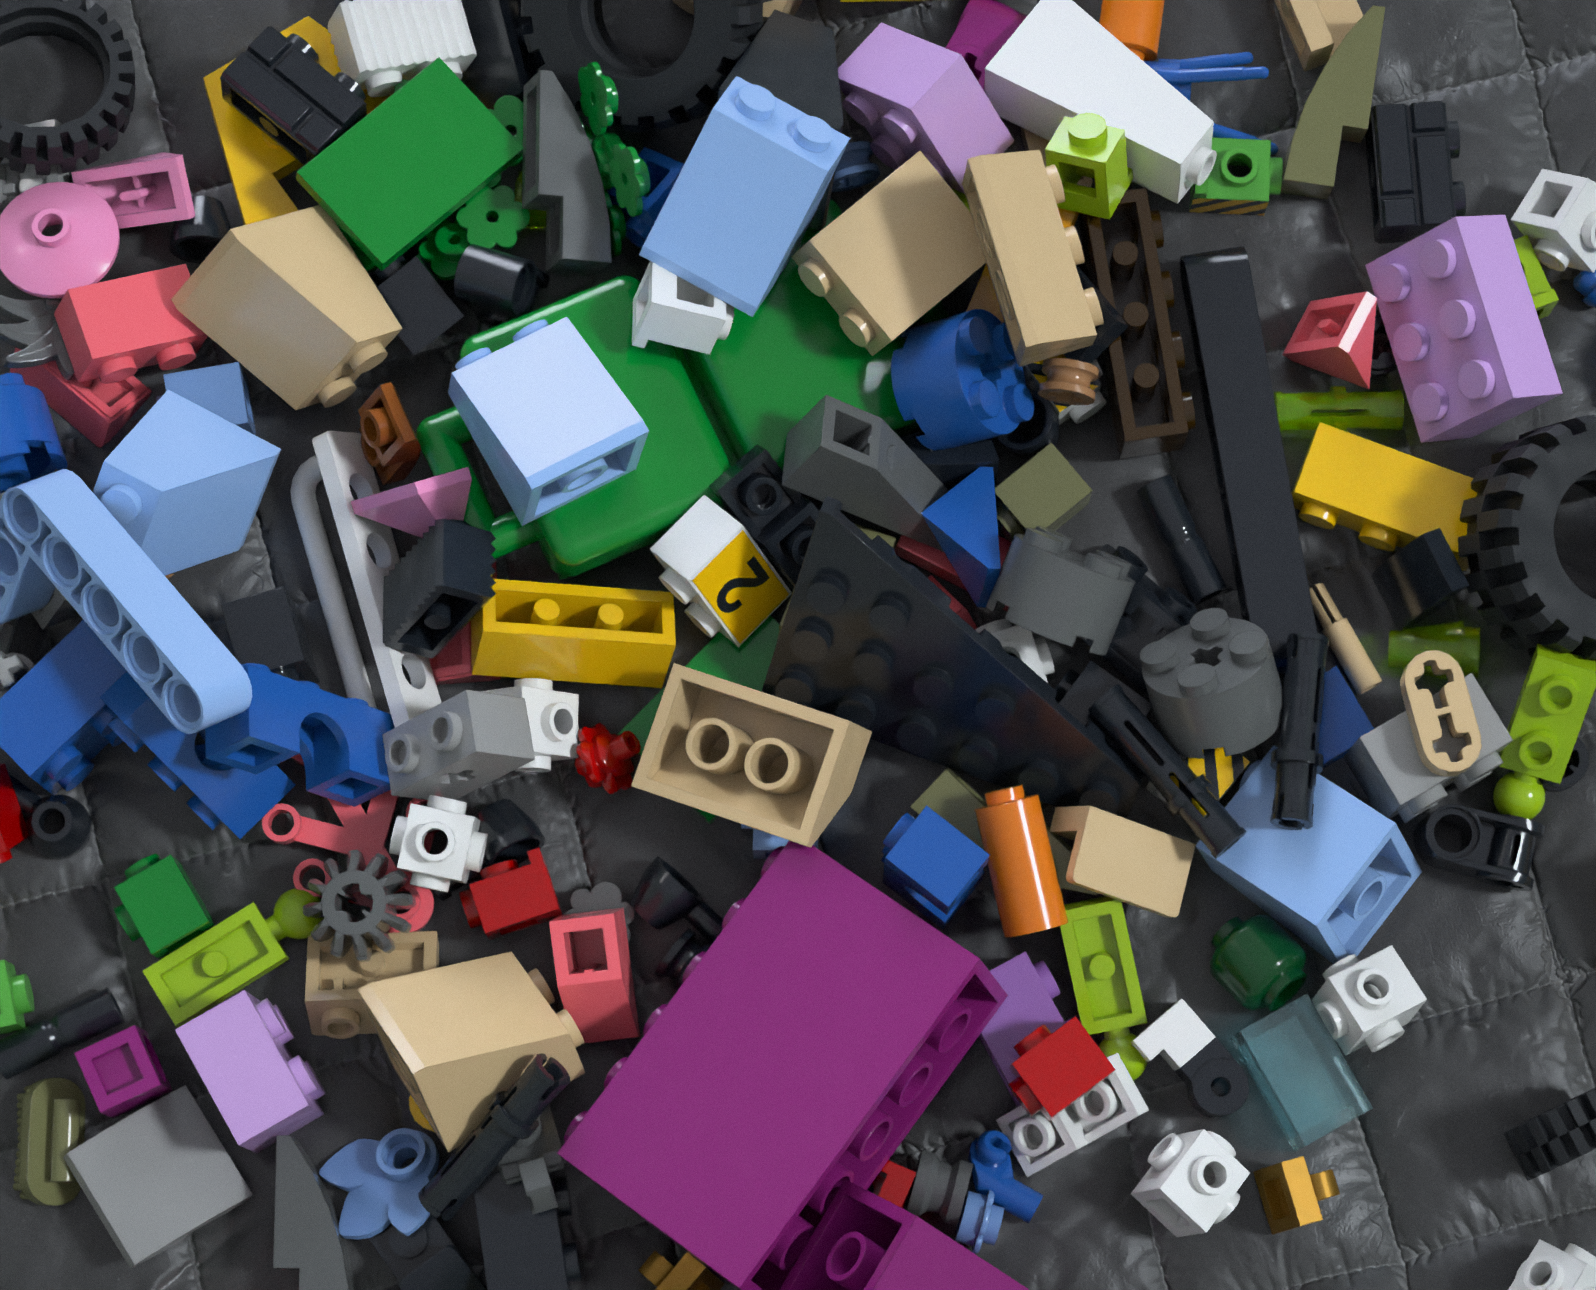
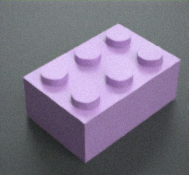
M1506 215L1454 217L1365 265L1374 295L1377 298L1379 311L1421 443L1472 438L1563 394Z

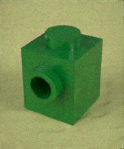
M153 854L139 860L125 870L124 874L127 880L114 887L123 903L114 908V912L132 942L142 937L151 954L160 960L216 925L182 864L171 854L162 860L158 854Z

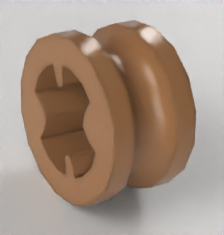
M1050 358L1043 361L1042 372L1047 375V381L1040 383L1038 395L1049 401L1068 405H1090L1094 403L1096 392L1090 388V383L1098 380L1099 369L1096 366L1067 358Z

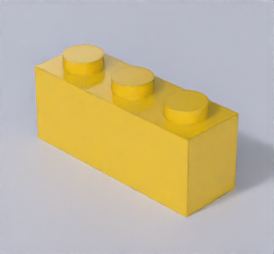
M1319 423L1311 439L1292 491L1294 508L1300 510L1299 518L1309 524L1325 529H1334L1335 525L1338 524L1360 532L1358 536L1360 541L1385 551H1394L1396 546L1403 548L1420 535L1440 528L1461 570L1467 571L1469 568L1467 556L1459 557L1458 537L1467 535L1468 523L1460 521V514L1464 500L1477 496V492L1471 489V482L1474 478L1330 425Z
M493 579L496 583L492 586V589L496 594L471 620L472 675L540 678L553 681L662 688L676 647L674 595L671 592Z

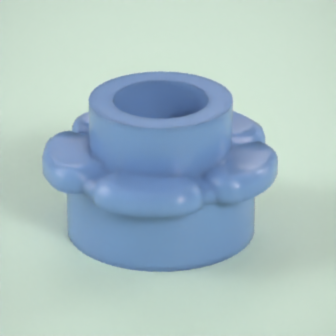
M988 1190L987 1196L967 1191L956 1227L954 1241L972 1246L974 1254L980 1251L982 1243L995 1245L1002 1223L1004 1207L993 1205L995 1194L992 1190Z

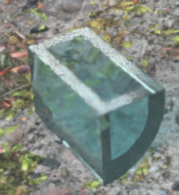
M1308 994L1247 1026L1230 1038L1294 1152L1373 1109Z

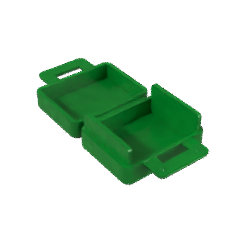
M831 198L824 228L842 214L838 204ZM808 227L797 251L820 231ZM791 259L753 317L734 307V318L729 335L725 340H716L710 355L651 340L647 341L645 348L632 346L633 298L640 281L632 276H618L471 336L461 348L459 361L466 355L481 348L488 347L493 353L514 343L513 336L533 322L545 319L551 325L568 317L641 416L649 430L636 470L522 526L513 510L495 517L461 444L473 440V437L455 406L421 421L416 430V437L433 476L469 467L472 482L464 522L472 527L490 531L496 538L492 543L496 549L492 554L494 559L538 541L549 566L556 572L559 580L579 575L658 541L703 495L707 496L724 511L727 510L709 486L757 444L768 451L783 471L787 433L825 395L882 418L898 436L908 435L919 429L920 426L915 419L909 421L903 419L897 406L892 386L891 360L893 351L904 348L905 338L900 337V334L873 356L865 347H860L853 343L840 326V316L824 297L815 295L805 286L798 273L799 266ZM942 301L938 302L912 324L913 327L949 317Z

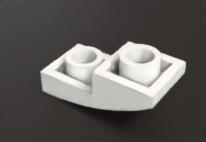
M1118 1053L1107 1057L1116 1069L1112 1075L1050 1121L1046 1119L1041 1111H1038L1031 1117L1022 1105L996 1119L1002 1132L1009 1138L1012 1151L1027 1177L1149 1111Z

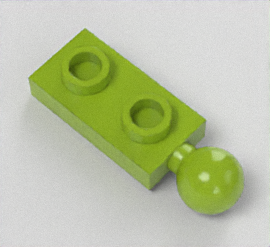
M1537 644L1507 728L1513 741L1499 753L1504 762L1499 767L1513 770V772L1504 775L1494 788V805L1500 814L1533 819L1540 813L1545 803V791L1539 779L1558 784L1561 783L1596 688L1595 660L1583 659L1581 656L1572 653H1561Z
M290 889L278 898L274 906L273 915L267 919L264 918L258 906L252 902L144 969V975L175 1026L179 1028L288 961L290 958L279 941L285 937L305 939L311 936L313 928L324 918L316 919L305 916L303 914V906L312 902H321V898L314 897L304 890Z
M1103 896L1065 904L1068 923L1061 925L1060 929L1081 1024L1089 1035L1104 1033L1105 1038L1098 1047L1106 1057L1118 1053L1134 1081L1143 1074L1147 1063L1131 1044L1137 1036L1130 1033L1129 1027L1148 1022L1122 902Z

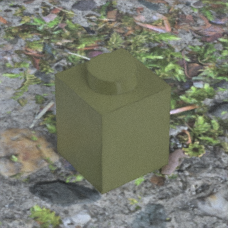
M1052 442L995 488L998 530L1010 542H1012L1015 534L1025 535L1027 528L1035 529L1036 526H1042L1056 531L1089 504L1093 490Z

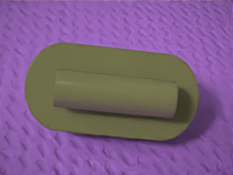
M46 1078L38 1080L32 1085L25 1086V1093L17 1095V1100L19 1101L17 1108L20 1109L17 1111V1116L20 1117L17 1119V1124L19 1125L17 1128L19 1133L17 1148L19 1150L16 1152L18 1158L15 1160L17 1167L14 1169V1172L17 1175L14 1176L16 1183H14L13 1189L15 1191H22L20 1193L21 1199H29L33 1203L42 1206H58L73 1200L81 1189L63 1157L84 1143L86 1103L81 1089L72 1081L65 1078Z

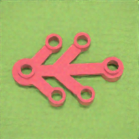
M300 753L291 757L295 762L304 766ZM391 790L372 798L367 814L361 804L353 807L328 798L344 827L303 817L294 807L284 803L276 804L262 818L264 833L277 844L285 845L295 841L348 855L350 850H358L363 854L366 867L370 860L379 853L389 860L385 875L399 870L385 848L399 796H392ZM413 798L407 805L406 817H408L411 803L424 805L427 804L428 800ZM281 813H288L294 819L292 830L285 835L274 834L271 828L274 817ZM440 830L430 831L424 839V847L429 854L435 833ZM313 858L302 861L296 867L293 874L295 888L307 891L314 897L322 898V895L305 889L302 879L305 872L309 869L319 868L325 873L324 883L327 885L332 878L325 871L324 862ZM403 871L408 876V880L397 892H409L415 897L416 905L410 908L409 911L397 914L396 916L405 919L412 925L410 932H418L432 917L435 904L434 895L431 889L410 885L412 873ZM360 891L353 895L357 902L348 901V903L372 910L373 900L362 895ZM391 927L388 933L399 931Z

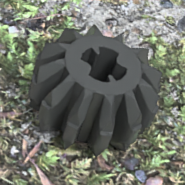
M350 850L347 856V871H344L342 866L334 859L329 858L324 862L325 871L332 878L326 885L322 881L313 878L309 880L307 888L318 895H322L321 902H312L304 905L303 914L309 918H324L313 928L311 936L317 942L326 941L333 937L330 948L332 955L343 958L353 945L356 959L361 962H368L372 955V940L375 941L383 952L389 954L395 950L394 941L387 934L390 928L393 927L401 933L407 934L410 932L412 925L396 915L397 910L415 907L416 899L410 894H394L405 885L408 876L400 869L385 875L389 861L387 857L377 853L366 867L363 854L358 850ZM358 891L373 900L370 912L362 910L366 918L361 921L346 912L349 900L357 902L353 895Z

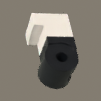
M1183 999L1174 1003L1131 1042L1146 1063L1158 1054L1162 1056L1187 1085L1188 1099L1193 1108L1202 1115L1212 1118L1227 1116L1240 1109L1247 1100L1249 1082L1243 1068Z

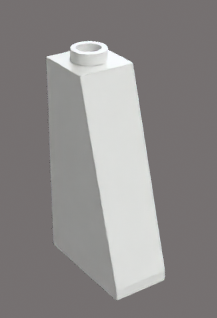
M1040 0L985 67L984 92L1000 117L1050 141L1064 116L1073 118L1082 113L1098 114L1105 119L1107 126L1125 129L1127 167L1133 169L1134 178L1132 182L1177 204L1193 184L1202 185L1213 169L1217 156L1216 151L1211 149L1214 121L1072 0Z

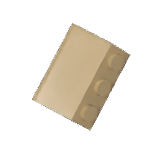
M1040 150L987 154L969 158L962 186L1018 367L1093 345L1097 337L1095 327L1104 324L1103 315L1094 288L1090 287L1083 290L1076 265L1084 263V254L1078 233L1074 226L1064 228L1057 204L1065 202V193L1055 164L1045 167Z
M674 663L631 786L811 848L850 796L872 731L849 720Z

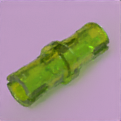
M1331 386L1329 392L1282 393L1277 391L1273 393L1280 432L1282 430H1316L1320 422L1343 431L1353 429L1402 430L1404 400L1400 390H1393V392H1346L1345 386ZM1364 409L1363 412H1311L1312 410Z

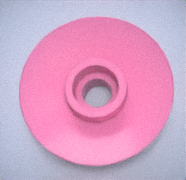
M51 182L32 187L14 198L0 215V270L12 285L32 296L47 299L63 298L68 289L98 283L108 273L116 260L120 245V231L116 217L111 207L100 195L82 185L69 182ZM63 225L60 233L55 236H45L42 234L50 226Z

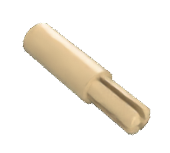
M1323 583L1314 584V588L1332 618L1333 624L1312 587H1309L1313 611L1324 629L1322 633L1329 638V645L1357 695L1363 694L1382 683L1380 675L1348 619L1342 617Z

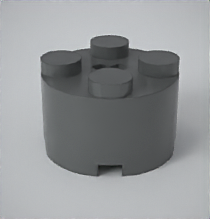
M1036 526L1035 529L1027 528L1025 535L1015 534L986 604L987 609L995 612L1007 605L1009 608L1004 619L1070 647H1073L1077 637L1085 641L1091 639L1093 643L1089 652L1106 655L1135 584V581L1127 576L1132 564L1100 550H1096L1094 554L1087 552L1086 556L1069 550L1072 542L1071 538L1042 526Z
M1209 608L1196 613L1191 618L1190 624L1172 631L1158 641L1147 644L1141 650L1142 674L1160 733L1179 755L1205 759L1202 749L1221 747L1224 749L1225 756L1240 754L1261 744L1279 728L1281 724L1283 689L1268 636L1256 624L1242 619L1229 618L1227 612L1223 609Z

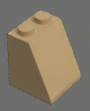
M921 151L907 160L791 256L799 266L798 273L805 286L815 295L824 297L840 316L839 323L846 336L856 345L865 347L872 356L893 341L986 263L971 212Z
M320 205L230 229L171 299L180 313L295 410L320 402L325 408H329L347 399L357 388L354 381L362 373L371 370L387 357L388 353L385 347L403 329L336 222Z
M512 951L375 981L357 989L393 1069L448 1153L459 1147L469 1134L477 1128L490 1111L488 1109L490 1101L498 1092L507 1091L514 1085L537 1054H546L547 1060L553 1057L561 1063L570 1076V1082L585 1073L576 1047L584 1043V1039L576 1023L566 1009L558 1013L553 1011L550 1004L555 1002L554 996L539 970L535 968L527 973Z

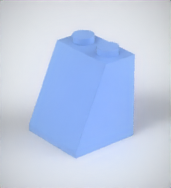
M736 76L713 107L639 255L753 317L792 259L791 256L797 251L850 138L831 128L822 119L809 116L774 97L767 89L753 85Z
M568 317L551 325L545 319L533 322L513 336L514 343L493 353L488 347L478 349L458 361L455 365L456 371L451 373L448 394L522 526L636 470L649 433L641 416Z
M167 390L104 460L93 493L163 575L166 576L239 551L244 545L281 449L180 395Z
M1273 745L1262 760H1257L1248 767L1242 776L1238 792L1225 807L1231 817L1247 833L1216 859L1211 855V851L1201 839L1196 844V848L1213 872L1327 960L1335 964L1349 955H1359L1422 873V870L1394 821L1320 774L1316 775V786L1314 788L1313 827L1310 829L1302 827V830H1288L1272 825L1270 818L1275 792L1276 770L1271 768L1270 764L1272 751L1278 749Z

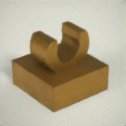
M1304 1156L1283 1161L1253 1172L1272 1235L1323 1220L1318 1201L1340 1195L1333 1169L1309 1175Z
M654 1251L638 1270L657 1286L655 1290H720L724 1285L718 1277L689 1252H686L674 1267L657 1251Z

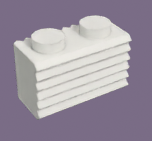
M345 0L339 3L328 22V32L331 34L334 54L338 57V67L341 69V72L350 76L362 90L367 89L370 97H383L394 94L396 84L402 83V80H411L438 57L461 80L462 74L466 72L477 56L461 0Z

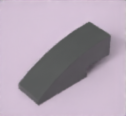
M539 70L524 85L522 209L546 211V273L595 276L612 263L610 222L602 179L590 141L572 102L553 71Z
M276 1135L273 1268L278 1270H299V1290H356L348 1246L345 1238L339 1234L337 1211L319 1172L298 1139L290 1135Z

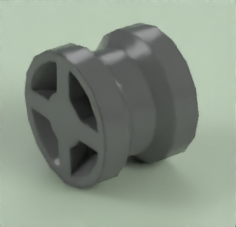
M922 1150L907 1211L916 1216H920L925 1212L938 1214L944 1223L957 1226L973 1163L959 1160L954 1164L945 1163L939 1160L936 1153Z

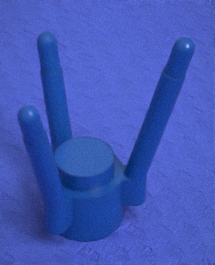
M1250 52L1227 53L1186 59L1159 58V61H1144L1189 101L1191 98V83L1265 79L1269 75L1268 68L1263 66L1231 67L1250 64L1254 59ZM1215 123L1213 125L1212 137L1262 140L1256 136ZM1271 142V155H1275L1278 152V146Z

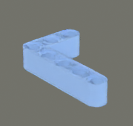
M62 469L6 490L0 500V625L44 608L48 604L55 588H57L179 731L186 734L199 732L244 712L250 706L252 685L242 665L78 475L73 471Z

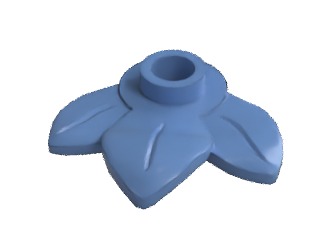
M400 1128L389 1132L381 1141L365 1138L358 1139L343 1147L323 1165L319 1171L321 1178L329 1184L349 1192L339 1221L338 1230L341 1237L356 1240L371 1238L383 1232L390 1223L401 1234L410 1236L424 1224L430 1213L422 1206L418 1193L432 1179L439 1165L438 1149L427 1134L418 1130ZM409 1158H416L412 1164L400 1169L404 1161Z

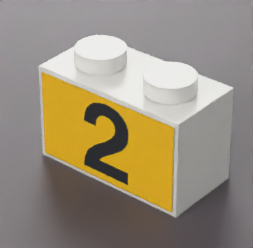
M705 495L650 548L651 552L665 569L659 576L660 581L683 604L691 603L684 610L690 620L710 638L719 631L737 647L792 594L745 527Z

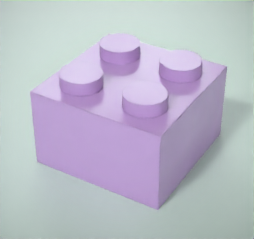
M881 22L838 68L840 89L846 97L842 101L843 107L855 121L867 129L873 138V141L870 143L873 153L885 165L894 170L921 151L952 189L965 194L962 182L967 160L979 155L1004 153L1014 142L1013 137L968 64L959 53Z
M243 990L175 1029L239 1146L258 1153L276 1142V1135H289L324 1115L317 1099L326 1095V1092L307 1060L304 1062L299 1055L294 1058L292 1057L285 1043L294 1039V1034L276 1004L272 1005L268 998L260 1001L246 990Z

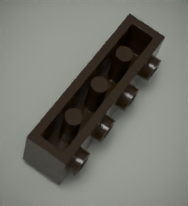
M1146 188L1127 190L1110 220L1083 213L1079 215L1089 279L1129 326L1102 352L1120 459L1182 450L1189 433L1188 430L1195 429L1196 426L1190 391H1181L1178 369L1185 368L1182 337L1180 331L1171 332L1167 308H1174L1172 279L1169 270H1160L1157 248L1164 247L1161 216L1158 210L1150 211Z

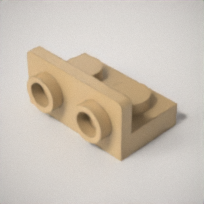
M419 931L407 934L401 932L387 933L394 941L395 950L389 954L385 953L372 940V955L368 962H361L356 959L353 945L343 958H338L330 953L333 937L326 941L317 942L312 936H308L305 1005L311 1033L316 1036L326 1035L336 1039H347L357 1034H377L357 989L371 982L438 968L439 940L437 931Z

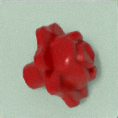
M601 723L594 725L592 728L583 727L578 730L580 744L576 746L578 758H575L574 764L578 774L585 777L588 786L592 788L603 786L609 794H614L619 789L627 790L631 788L633 780L630 773L634 771V764L630 758L641 750L638 738L630 731H625L620 735L610 734Z

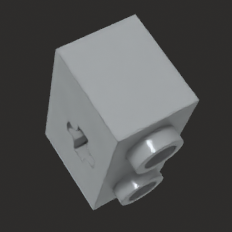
M465 690L382 734L392 796L428 800L429 795L457 800L535 760L525 698Z

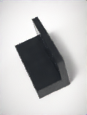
M461 0L477 53L466 72L463 73L466 86L487 109L494 110L496 101L506 95L515 96L523 102L524 85L538 72V68L545 64L540 51L528 52L524 35L534 33L531 16H521V0Z

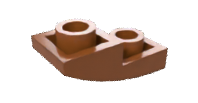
M388 382L379 385L358 410L361 416L359 431L362 434V451L368 463L376 468L383 485L404 480L416 465L421 452L420 443L395 386Z

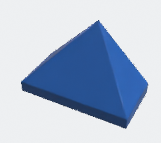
M980 466L921 512L976 606L986 607L994 584L1000 574L1001 563L993 467Z

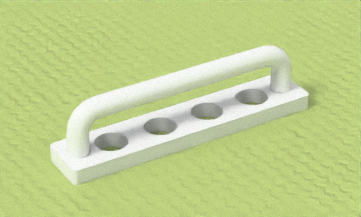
M326 431L312 439L316 455L302 463L293 477L290 490L292 506L347 697L362 699L370 707L377 709L316 499V487L323 480L390 712L388 713L392 716L394 727H397L442 702L429 658L386 647L383 643L384 576H389V570L395 569V564L400 563V558L390 526L354 514L351 501L355 499L351 494L349 484L356 492L358 499L380 493L373 466L368 463L362 451V434ZM367 544L374 553V556L376 558V564L373 562L368 553ZM402 664L405 666L409 673L411 685L405 678V675L402 670Z

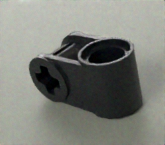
M471 244L465 249L458 262L454 290L457 298L461 299L477 315V320L493 328L532 312L539 291L548 287L550 276L541 271L532 260Z
M1448 804L1439 807L1418 823L1414 832V847L1417 855L1423 862L1434 868L1474 877L1486 884L1505 889L1532 891L1534 879L1529 876L1536 839L1544 838L1546 826L1518 816L1490 813L1461 804ZM1438 821H1448L1459 829L1462 836V845L1457 853L1445 851L1437 844L1434 837V828Z

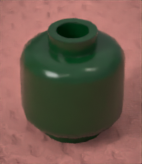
M1267 915L1253 916L1245 921L1238 916L1234 917L1216 932L1211 941V944L1216 948L1210 961L1211 975L1243 1007L1250 1011L1260 1010L1265 1007L1271 1012L1278 1010L1298 993L1306 981L1307 975L1302 971L1306 961L1305 951Z

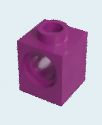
M135 1025L74 1053L100 1113L115 1118L173 1091L148 1033Z

